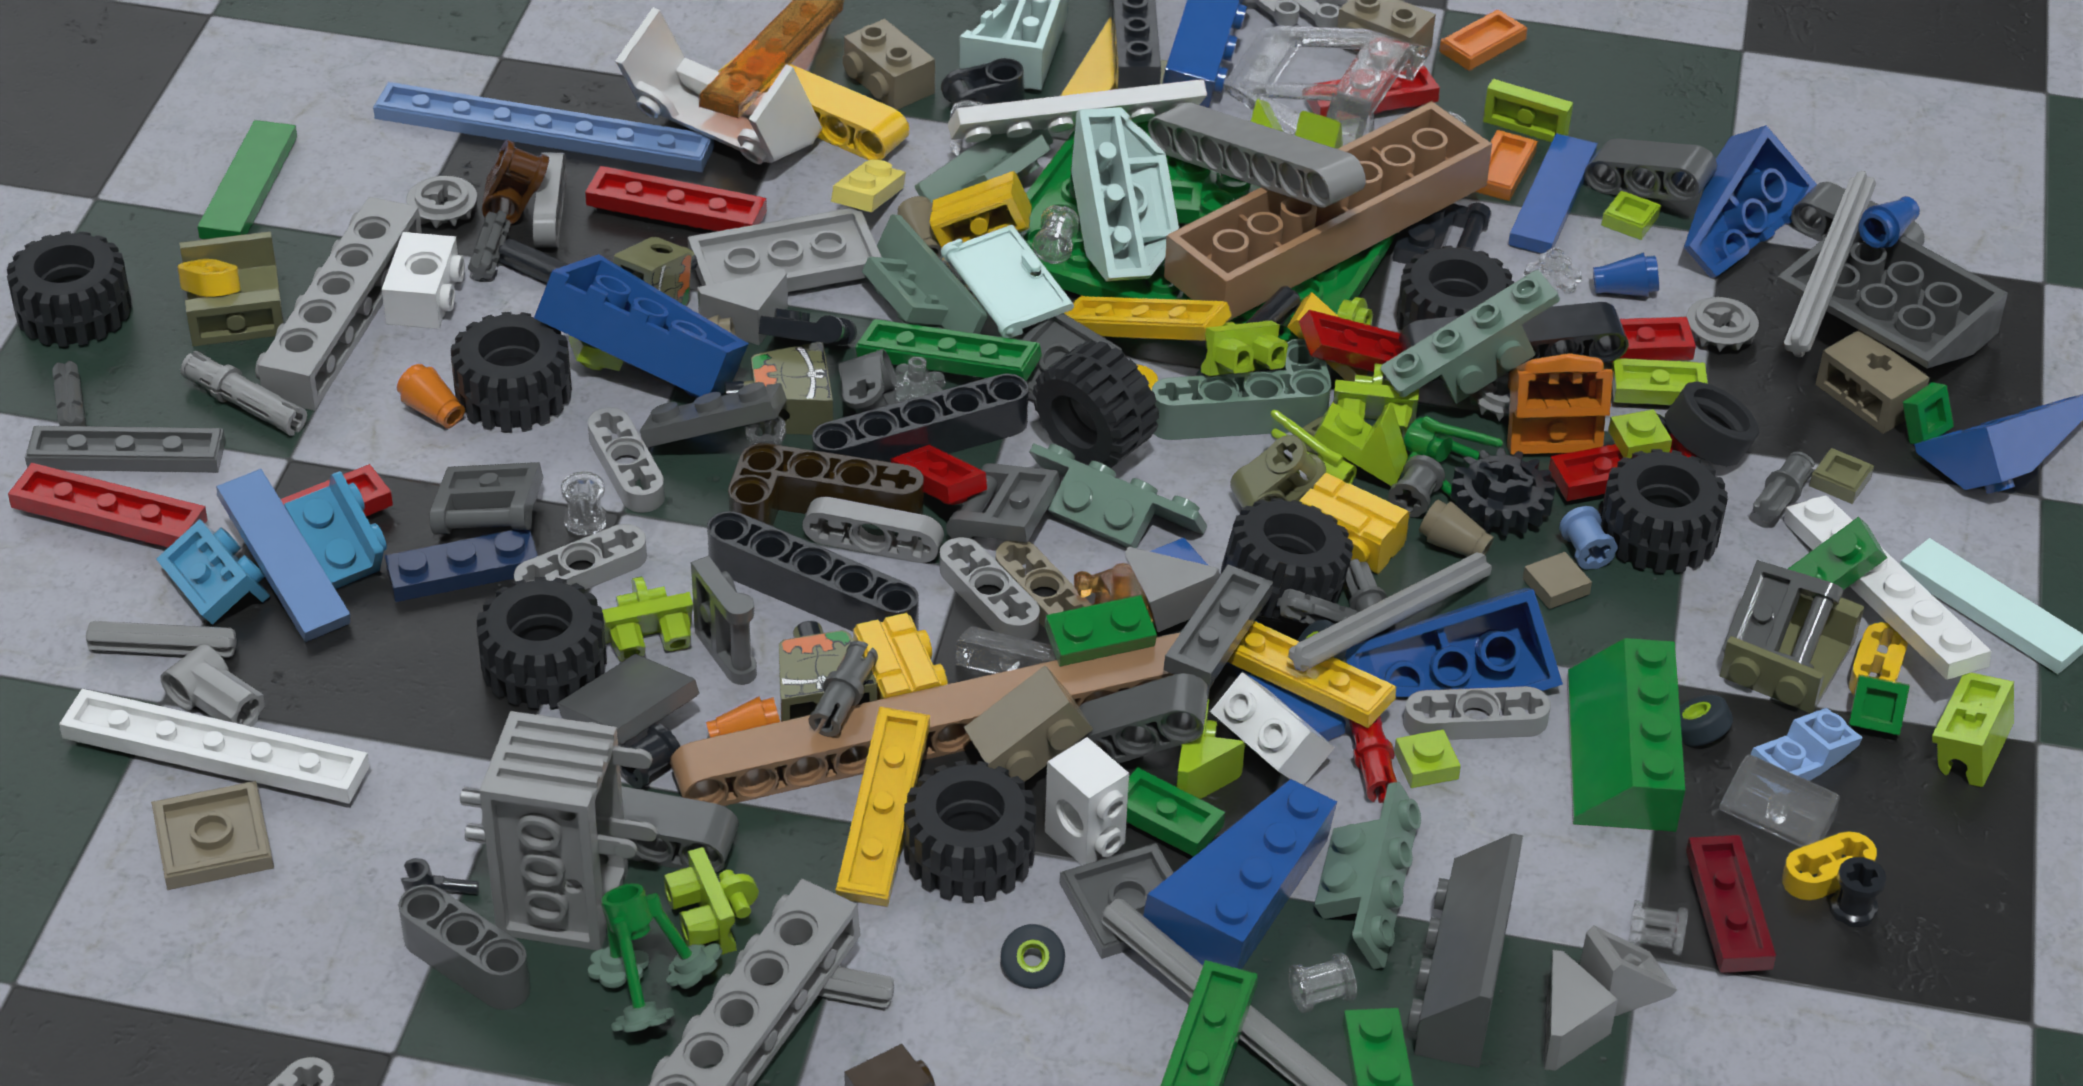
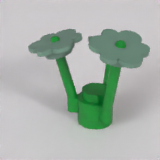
M636 883L615 887L605 893L601 900V906L607 923L609 947L599 949L591 954V965L587 970L590 978L600 979L601 984L605 987H619L628 981L632 1005L624 1008V1015L616 1018V1022L612 1023L611 1026L613 1031L634 1032L649 1026L663 1024L667 1021L666 1019L674 1016L672 1008L658 1010L655 1002L644 1001L640 979L643 977V969L649 964V956L644 951H634L632 940L639 939L650 931L649 923L652 921V918L658 923L678 953L668 968L671 974H669L666 981L671 987L679 984L681 988L685 989L699 982L703 975L709 974L716 968V960L722 954V948L718 944H711L706 947L703 944L688 946L664 912L658 893L646 896L644 888Z

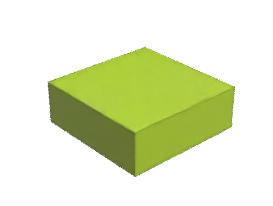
M1620 191L1603 213L1601 226L1642 240L1658 219L1661 205Z

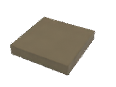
M256 781L151 802L167 890L274 869Z

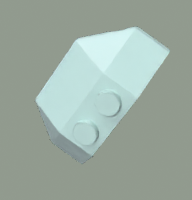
M1122 107L1079 109L1076 114L1071 173L1085 253L1106 281L1149 279L1165 258L1167 235L1179 229L1166 154L1140 127L1129 119L1130 116Z

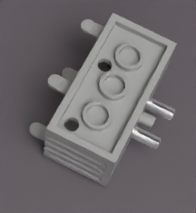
M510 711L480 789L472 787L462 788L460 793L461 805L477 807L482 810L481 824H467L464 831L465 840L486 844L495 925L512 937L591 950L602 949L607 928L606 918L601 906L602 897L611 889L623 885V879H626L628 874L627 858L633 857L637 851L636 844L626 838L653 841L658 833L656 827L651 823L624 820L620 766L646 769L651 766L652 756L643 749L618 747L617 727Z

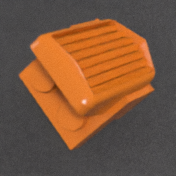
M1570 353L1532 359L1512 369L1508 375L1510 406L1507 448L1510 454H1515L1517 451H1521L1523 454L1571 453L1602 447L1604 444L1605 416H1610L1612 369H1604L1603 361L1597 357Z

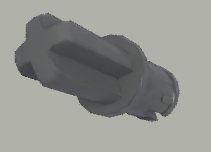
M1793 452L1787 457L1779 470L1771 472L1766 478L1765 489L1753 503V511L1761 516L1762 521L1771 522L1774 517L1782 513L1788 504L1795 503L1799 499L1803 484L1806 483L1815 471V469H1811L1815 466L1812 458L1803 452Z
M1352 559L1344 582L1351 597L1349 607L1360 612L1386 599L1387 595L1382 588L1377 586L1368 563ZM1393 625L1372 637L1396 630V626Z

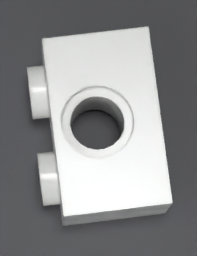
M402 233L382 287L386 324L440 329L445 312L452 311L454 306V286L456 282H462L465 272L464 256L458 255L455 236Z
M1243 672L1210 711L1278 772L1303 785L1306 784L1335 748L1267 688Z
M1088 737L1047 761L1045 833L1081 865L1098 861L1103 857H1110L1125 844L1129 773Z

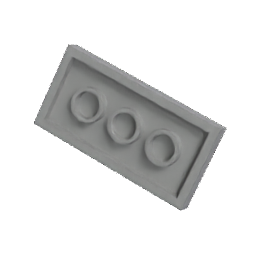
M847 208L688 237V248L697 257L698 265L695 270L702 286L784 268L787 273V292L817 288L822 285L864 279L866 276L862 270L868 257L882 258L862 211L856 208Z

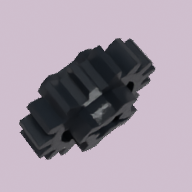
M1498 448L1496 456H1490L1485 450H1480L1478 460L1466 456L1463 461V467L1455 468L1450 499L1455 500V505L1463 512H1467V515L1473 521L1483 522V529L1486 532L1491 530L1492 527H1498L1502 535H1508L1509 528L1516 527L1523 534L1527 532L1528 522L1540 527L1543 523V516L1551 515L1556 483L1550 482V470L1538 471L1540 462L1538 459H1532L1528 462L1523 461V452L1517 451L1513 456L1506 455L1503 448Z

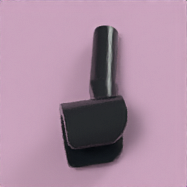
M422 858L410 859L404 864L408 877L401 878V882L405 891L414 886L433 885L443 891L478 894L479 881L433 875L428 862Z

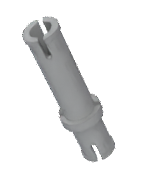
M193 351V354L189 353L181 365V375L185 379L209 390L211 396L218 401L232 402L291 436L295 435V432L299 433L304 427L307 419V411L304 408L246 379L238 368L232 365L224 366L199 351Z

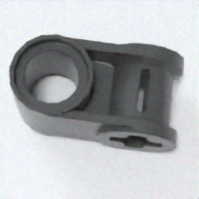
M884 349L839 363V373L843 389L842 396L846 405L853 408L856 414L897 403L895 388H897L896 376L891 360Z

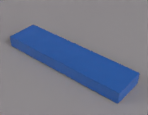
M1556 133L1511 229L1508 245L1551 256L1585 180V168L1596 155L1597 143Z

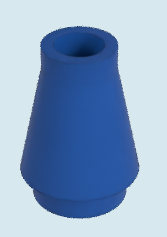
M1904 196L1895 201L1867 208L1859 222L1861 238L1872 247L1888 248L1893 246L1909 225L1919 217L1920 209L1917 202L1911 197Z
M1643 252L1604 266L1593 267L1595 293L1648 297L1649 292L1659 291V273L1656 256L1645 257Z

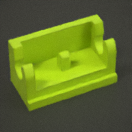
M1976 673L1962 675L1932 734V743H1937L1938 766L1944 775H1948L1952 768L1953 762L1951 760L1958 759L1967 765L1966 776L1969 784L1979 787L1984 786L2014 724V681Z

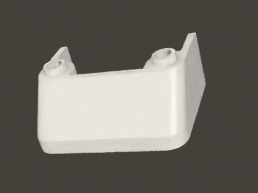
M654 7L615 60L638 100L636 102L637 107L646 115L652 118H658L660 115L739 150L747 159L756 164H762L763 161L767 163L775 162L811 145L822 130V126L793 67L786 64L767 93L685 58L661 11Z

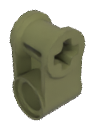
M1286 435L1277 439L1267 450L1249 464L1239 468L1230 480V488L1242 508L1253 506L1254 502L1260 500L1271 502V499H1283L1290 502L1292 500L1299 501L1310 488L1313 489L1314 484L1326 473V466L1317 455L1307 453L1305 443L1297 436ZM1288 450L1292 454V458L1294 460L1288 457L1284 453V451ZM1299 469L1308 477V480H1304L1301 477Z

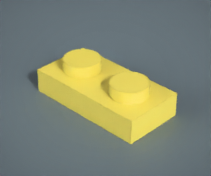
M868 160L833 185L831 202L873 212L904 188L906 172L892 168L889 162L883 160Z

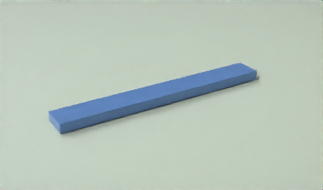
M393 82L387 83L373 106L374 118L378 120L510 140L512 142L701 173L714 149V139L695 131Z

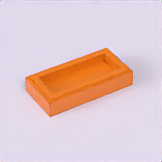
M1497 9L1442 39L1439 52L1470 71L1526 40L1527 27Z
M1497 130L1490 142L1492 143L1487 186L1475 192L1510 201L1536 154L1538 141Z

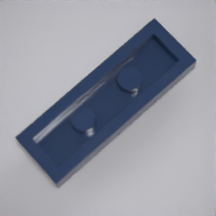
M511 530L385 555V562L395 602L514 579L516 568L521 563L537 557L538 554L530 530Z

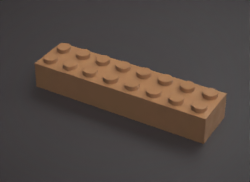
M1431 101L1338 148L1354 155L1362 165L1366 184L1361 191L1324 208L1261 187L1168 234L1166 237L1164 278L1192 300L1227 302L1232 314L1227 320L1228 322L1268 301L1281 287L1288 286L1292 288L1487 186L1492 143Z

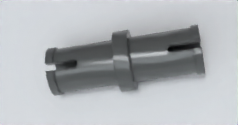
M862 641L851 642L837 670L830 672L823 683L824 694L808 719L813 730L818 727L822 718L826 719L819 734L827 737L836 736L851 706H855L860 702L864 694L863 684L878 660V653L873 647L869 650L865 659L861 658L868 646L867 643Z

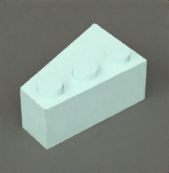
M1001 0V4L993 12L987 10L981 16V23L972 32L966 30L960 36L959 69L990 63L1001 58L1014 59L1023 65L1024 89L1041 90L1067 20L1068 0Z

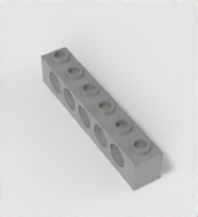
M368 197L360 211L352 215L348 229L342 238L336 240L333 244L331 255L323 267L317 268L313 282L305 294L300 295L296 300L292 314L285 324L282 323L278 327L275 339L268 350L260 354L255 372L262 387L304 409L314 411L317 409L383 305L382 287L402 233L422 234L419 206Z
M801 879L790 895L785 894L779 899L773 910L771 921L760 935L755 934L750 938L744 949L742 960L731 975L725 974L719 980L715 987L712 1001L703 1013L693 1016L688 1022L682 1036V1041L670 1057L665 1056L659 1061L649 1086H753L861 936L857 904ZM767 983H775V984H773V985L763 986L764 984H767ZM745 1023L743 1026L732 1027L735 1024ZM706 1065H716V1066H714V1067H712V1068H708V1069H703V1068H702L703 1066H706Z

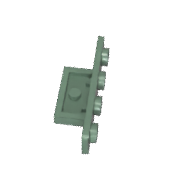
M1047 128L1036 129L1028 135L1016 138L1008 137L1007 133L991 135L990 138L975 143L917 183L915 190L919 196L926 197L933 203L934 199L1011 171H1015L1018 178L1021 179L1040 167L1037 159L1051 150L1049 145L1053 143V138Z
M892 214L877 244L882 258L868 257L862 270L863 274L875 286V291L891 304L897 311L898 318L907 324L919 326L921 323L942 325L947 330L980 334L988 317L987 311L901 215Z
M1535 270L1387 361L1381 366V370L1400 397H1406L1440 376L1448 394L1457 404L1535 356L1522 324L1558 303L1560 297L1539 270Z
M1033 443L1029 451L1040 467L1048 470H1057L1059 475L1064 477L1048 508V511L1054 517L1127 548L1128 546L1137 548L1153 515L1202 535L1207 528V524L1198 512L1200 508L1186 498L1177 495L1172 500L1157 495L1158 490L1149 483L1137 478H1132L1130 483L1116 478V472L1108 466L1096 461H1091L1089 466L1074 460L1075 455L1056 444H1050L1047 449Z
M1400 782L1388 784L1380 819L1333 828L1314 903L1323 919L1357 913L1352 933L1353 939L1373 969L1386 966L1389 948L1394 943V927L1397 913L1404 900L1403 887L1407 870L1412 864V848L1416 831L1421 825L1419 806L1414 799L1409 798Z

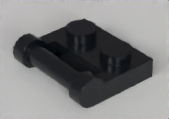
M1478 202L1471 203L1468 207L1450 204L1401 230L1394 247L1393 261L1406 264L1410 263L1411 258L1416 254L1424 255V251L1427 249H1442V246H1446L1453 226L1464 228L1456 248L1465 246L1471 247V250L1474 251L1481 231L1487 228L1491 219L1490 208Z
M775 308L774 317L761 316L758 334L835 345H848L856 339L857 328L851 320L826 315L814 323L810 322L811 313Z

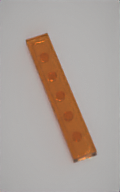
M792 0L700 93L699 107L739 118L776 80L785 65H790L843 10L844 0Z

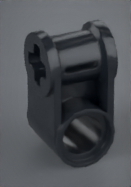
M1001 58L978 66L956 69L945 76L941 82L940 89L944 98L953 104V113L957 108L1022 101L1025 100L1023 65L1014 59ZM961 80H963L967 86L964 87L961 83Z

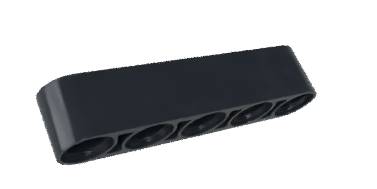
M1607 302L1552 306L1522 324L1535 353V356L1527 361L1570 353L1597 357L1603 363H1608L1622 357L1629 347L1628 338L1615 307ZM1460 316L1423 319L1406 325L1399 335L1402 351L1404 352ZM1438 376L1432 381L1441 380V378Z
M1000 374L829 421L819 425L813 431L812 450L891 462V459L926 445H931L947 454L1015 436L1027 428L1029 386L1020 376Z
M727 511L718 513L710 518L707 523L708 554L721 572L727 571L733 581L850 631H853L857 624L877 619L883 622L886 617L903 613L911 616L917 631H919V597L915 587L738 512Z

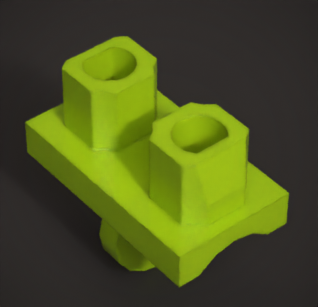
M1273 321L1243 324L1226 322L1223 326L1206 327L1205 346L1207 355L1201 365V372L1208 376L1284 368L1288 344L1287 341L1278 338L1280 324Z
M1375 364L1374 377L1355 375V381H1335L1333 403L1343 409L1354 411L1363 421L1364 418L1377 420L1388 403L1391 402L1404 440L1410 424L1416 420L1419 389L1406 397H1400L1387 378H1383L1381 370L1383 364Z
M642 576L635 577L631 580L632 593L616 596L617 607L602 610L605 643L612 644L621 662L634 654L645 655L646 647L643 636L660 633L663 647L666 651L672 652L686 649L690 646V626L693 612L690 592L667 596L664 586L647 590L644 578Z
M701 847L688 851L689 867L664 875L665 895L671 909L674 910L697 902L699 905L697 908L680 912V925L687 945H700L715 941L722 948V954L736 951V942L730 931L735 922L734 913L738 918H745L750 915V906L755 902L759 893L757 885L751 876L747 874H734L732 870L721 872L719 882L704 848Z

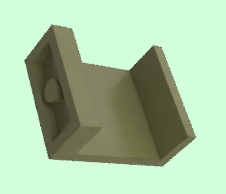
M271 231L180 242L183 263L199 259H216L236 265L238 267L241 290L236 293L216 297L199 296L187 291L185 305L192 347L276 335L278 327L283 323Z
M1804 594L1800 595L1779 652L1792 656L1814 598ZM1842 597L1837 606H1832L1810 663L1814 666V669L1730 636L1726 644L1720 677L1808 713H1813L1856 641L1864 606Z

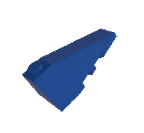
M1767 125L1729 138L1716 158L1717 170L1704 187L1684 249L1710 278L1717 277L1746 256L1749 250L1758 243L1768 240L1775 235V231L1780 227L1791 223L1793 207L1817 185Z
M2083 394L2064 398L2021 411L2018 414L1987 421L1979 426L1957 430L1914 444L1916 452L1965 490L1985 486L1986 493L1990 494L2015 487L2013 478L2032 472L2083 421Z
M1522 588L1366 639L1347 649L1345 654L1347 664L1395 685L1396 697H1409L1413 693L1423 690L1527 686L1544 691L1563 685L1535 591L1531 588Z

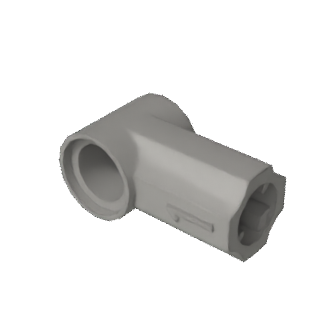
M206 644L199 645L160 675V681L166 694L177 706L184 710H190L196 705L215 719L252 727L257 723L258 717L265 707L263 694L230 673L223 658Z

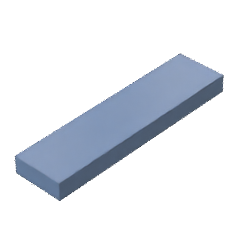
M258 469L216 486L218 499L304 642L350 624L349 611L263 470Z

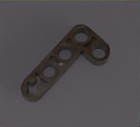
M758 443L747 447L739 458L729 484V511L744 514L773 527L779 510L806 514L814 499L831 497L923 515L924 477L921 471L909 465Z

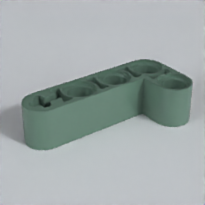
M1294 339L1287 342L1286 364L1279 371L1161 379L1152 386V391L1157 400L1154 404L1159 410V419L1156 420L1158 427L1153 434L1165 440L1271 434L1274 428L1284 433H1289L1288 430L1271 417L1270 413L1272 410H1278L1302 428L1315 419L1324 416L1329 408L1331 379L1326 361L1310 355L1305 339Z

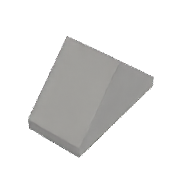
M784 268L697 287L700 315L705 318L718 314L721 318L731 317L734 322L736 336L743 341L760 345L767 336L758 334L761 316L774 317L775 308H788L787 273Z
M1129 546L1125 552L1133 585L1138 595L1142 596L1157 632L1191 619L1220 577L1219 569L1216 567Z
M1595 925L1586 932L1580 966L1618 999L1615 1016L1669 998L1677 991L1650 951Z
M1557 950L1552 952L1546 984L1544 1070L1556 1071L1611 1034L1618 999L1568 954Z

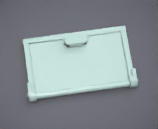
M1013 225L963 242L960 238L945 244L941 249V255L959 273L996 323L998 332L1003 338H1013L1023 334V328L1074 308L1072 301Z

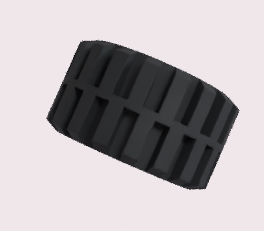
M71 231L61 232V234L54 236L49 234L41 237L42 239L37 242L31 241L26 244L25 250L17 251L13 256V262L8 264L7 281L17 324L20 330H25L26 336L31 339L39 338L40 343L46 345L57 343L58 346L68 347L69 344L78 343V346L88 344L90 340H100L107 337L106 333L109 331L115 332L121 327L120 321L127 320L130 314L131 296L122 253H119L118 247L113 242L108 243L107 238L103 236H91L90 232L82 231L79 233H71Z
M1452 245L1442 246V249H1427L1424 251V255L1416 254L1411 258L1410 263H1406L1401 275L1396 316L1398 330H1403L1406 325L1418 320L1462 316L1514 284L1515 282L1512 281L1510 270L1503 268V263L1499 259L1490 258L1489 253L1481 250L1478 252L1473 251L1471 247L1461 246V248H1453Z
M501 312L499 316L488 315L482 317L481 322L473 321L466 326V331L459 332L455 337V344H452L450 351L455 397L465 408L467 418L471 421H482V426L491 429L497 426L501 427V430L512 431V428L521 427L523 430L532 428V424H543L550 421V415H558L563 410V404L569 402L572 386L566 336L562 335L560 330L534 319L531 313L521 312L520 314H512V312Z
M1090 340L1083 344L1080 343L1038 375L1036 378L1037 384L1033 386V395L1036 398L1033 401L1034 407L1040 416L1039 421L1042 427L1046 429L1051 441L1075 455L1074 460L1088 466L1091 461H1096L1112 468L1151 438L1152 434L1157 430L1158 424L1156 420L1159 419V410L1154 404L1157 400L1154 392L1148 386L1150 384L1149 381L1137 369L1138 366L1131 359L1128 360L1122 351L1116 347L1111 349L1108 343L1099 341L1096 344L1093 340Z
M1651 449V453L1639 451L1632 453V459L1624 457L1618 461L1617 467H1613L1609 473L1601 512V528L1605 534H1609L1614 538L1618 547L1617 557L1624 562H1634V567L1643 570L1648 567L1655 569V572L1665 573L1666 570H1673L1675 573L1686 571V566L1696 568L1703 564V559L1709 560L1714 555L1715 548L1718 547L1728 501V492L1725 491L1726 484L1721 477L1715 476L1716 470L1710 465L1700 464L1701 459L1697 457H1686L1682 455V452L1672 450L1671 453L1663 452L1662 449Z
M1271 499V502L1260 500L1254 502L1253 506H1245L1241 510L1240 515H1237L1234 520L1221 566V573H1223L1227 565H1231L1273 581L1271 597L1260 612L1262 613L1261 616L1270 619L1276 617L1285 622L1293 621L1280 615V608L1276 606L1277 599L1281 598L1287 589H1294L1305 593V595H1312L1337 604L1353 555V542L1348 539L1349 533L1345 527L1337 525V519L1322 513V509L1313 505L1311 507L1304 505L1296 500L1291 502L1284 501L1283 499Z
M534 577L535 581L525 582L522 579L513 582L514 586L511 588L502 587L495 592L496 598H488L482 605L483 612L478 613L476 630L483 679L486 685L492 686V692L498 697L507 696L508 703L519 705L523 702L527 703L528 708L539 709L540 705L549 704L550 708L558 707V702L605 673L604 665L607 664L602 608L598 606L597 598L592 593H585V588L577 583L568 585L566 579L555 578L553 581L546 580L545 577Z
M966 761L955 762L954 767L947 768L945 765L934 768L933 776L924 774L917 780V787H911L907 794V803L904 804V856L906 863H909V871L915 879L922 878L923 887L929 891L939 889L940 896L952 899L954 895L962 896V901H974L975 896H983L987 900L995 898L996 891L1002 890L1005 893L1015 888V880L1023 881L1029 874V866H1033L1035 858L1036 806H1034V796L1031 790H1025V782L1018 776L1009 777L1008 769L1001 766L995 769L989 768L988 762L977 761L976 765H967ZM973 829V830H979V831L966 832V831H960V830Z

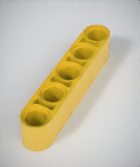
M744 49L718 71L767 93L785 65L793 67L822 126V130L816 138L867 160H882L909 136V124L898 110L757 49Z

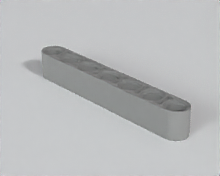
M1186 102L1151 118L1148 123L1150 138L1168 156L1318 207L1325 208L1361 191L1366 184L1362 165L1354 155L1191 102Z

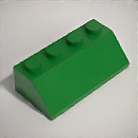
M1624 638L1568 669L1567 691L1573 824L1676 832L1685 794V777L1675 642Z

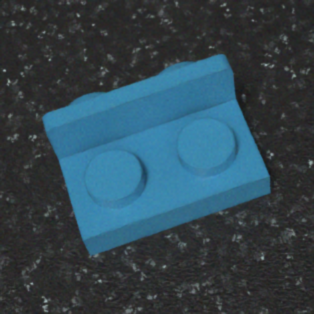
M341 471L331 474L328 487L284 504L335 589L380 571L383 554L387 549L385 537L376 523L370 525L363 512L365 506L359 489L354 483L348 485Z
M200 519L156 558L194 607L211 624H214L249 591L261 602L270 597L268 592L259 583L265 577L263 572L246 555L240 559L237 557L236 553L241 549V546L224 528L220 527L214 532Z

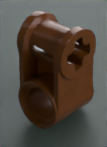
M506 140L486 178L482 202L483 216L485 217L489 212L497 214L500 210L507 214L506 219L511 224L516 223L533 193L538 190L544 179L549 164V156L545 154L535 156L516 148L514 142Z

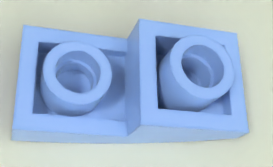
M1824 708L1794 719L1786 736L1754 747L1747 764L1784 794L1809 782L1837 764L1860 745L1862 737L1850 728L1842 717L1831 712L1828 708Z

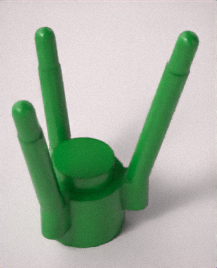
M1429 416L1417 418L1410 425L1404 437L1406 451L1411 453L1408 460L1415 455H1425L1437 462H1442L1451 451L1464 457L1469 456L1478 460L1479 451L1453 441L1452 437L1497 448L1503 445V441L1500 438L1440 423ZM1445 479L1440 489L1450 497L1452 485Z

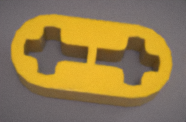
M199 259L184 262L177 266L180 288L182 290L204 297L224 296L241 290L238 267L236 265L216 259Z
M1874 623L1864 631L1849 679V689L1853 695L1856 689L1858 674L1870 676V673L1874 672L1880 674L1879 678L1896 682L1898 680L1908 642L1888 623ZM1879 645L1888 647L1886 654L1877 651Z
M1849 831L1803 846L1788 855L1782 874V884L1787 892L1802 900L1820 899L1836 893L1840 888L1837 878L1840 865L1846 859L1853 857H1864L1875 861L1877 848L1867 836Z

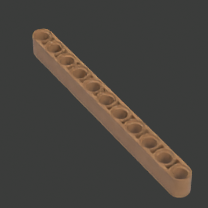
M1180 633L1157 637L1154 647L1059 667L1057 660L851 706L839 733L834 737L819 734L826 719L822 718L818 727L813 730L809 724V715L693 741L678 748L671 756L670 764L683 798L715 803L722 806L861 775L864 773L879 706L930 715V727L922 760L975 749L976 747L964 727L1043 666H1046L1069 691L1077 705L1080 706L1097 698L1175 675L1163 670L1164 659Z

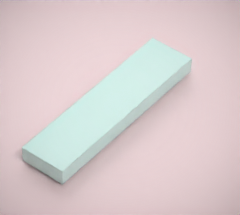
M1931 538L1927 539L1901 560L1900 565L1932 595L2056 674L2062 672L2083 654V634Z

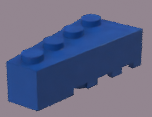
M1187 0L1165 68L1162 84L1204 79L1207 96L1200 105L1209 108L1214 91L1222 93L1228 69L1222 66L1224 60L1231 62L1238 37L1232 35L1234 29L1241 30L1247 6L1242 5L1243 0Z
M599 254L552 270L534 319L682 388L687 394L695 398L712 392L725 393V382H733L749 344Z
M1290 779L1149 892L1143 916L1202 965L1205 960L1242 970L1326 844L1337 801Z

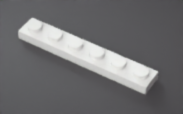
M1204 79L962 107L956 109L948 122L951 140L965 138L966 142L974 143L984 141L990 138L991 135L1007 133L1008 137L1016 138L1028 135L1036 129L1048 128V131L1051 133L1063 132L1076 125V114L1079 109L1122 107L1133 123H1141L1186 102L1200 105L1206 98L1207 92Z
M1827 495L1811 498L1808 501L1785 508L1784 523L1812 550L1853 521ZM1884 549L1883 551L1887 559L1850 585L1862 599L1946 680L1990 666L1992 651Z
M81 689L59 724L63 739L243 780L256 781V783L344 803L351 802L370 767L368 753L86 689Z

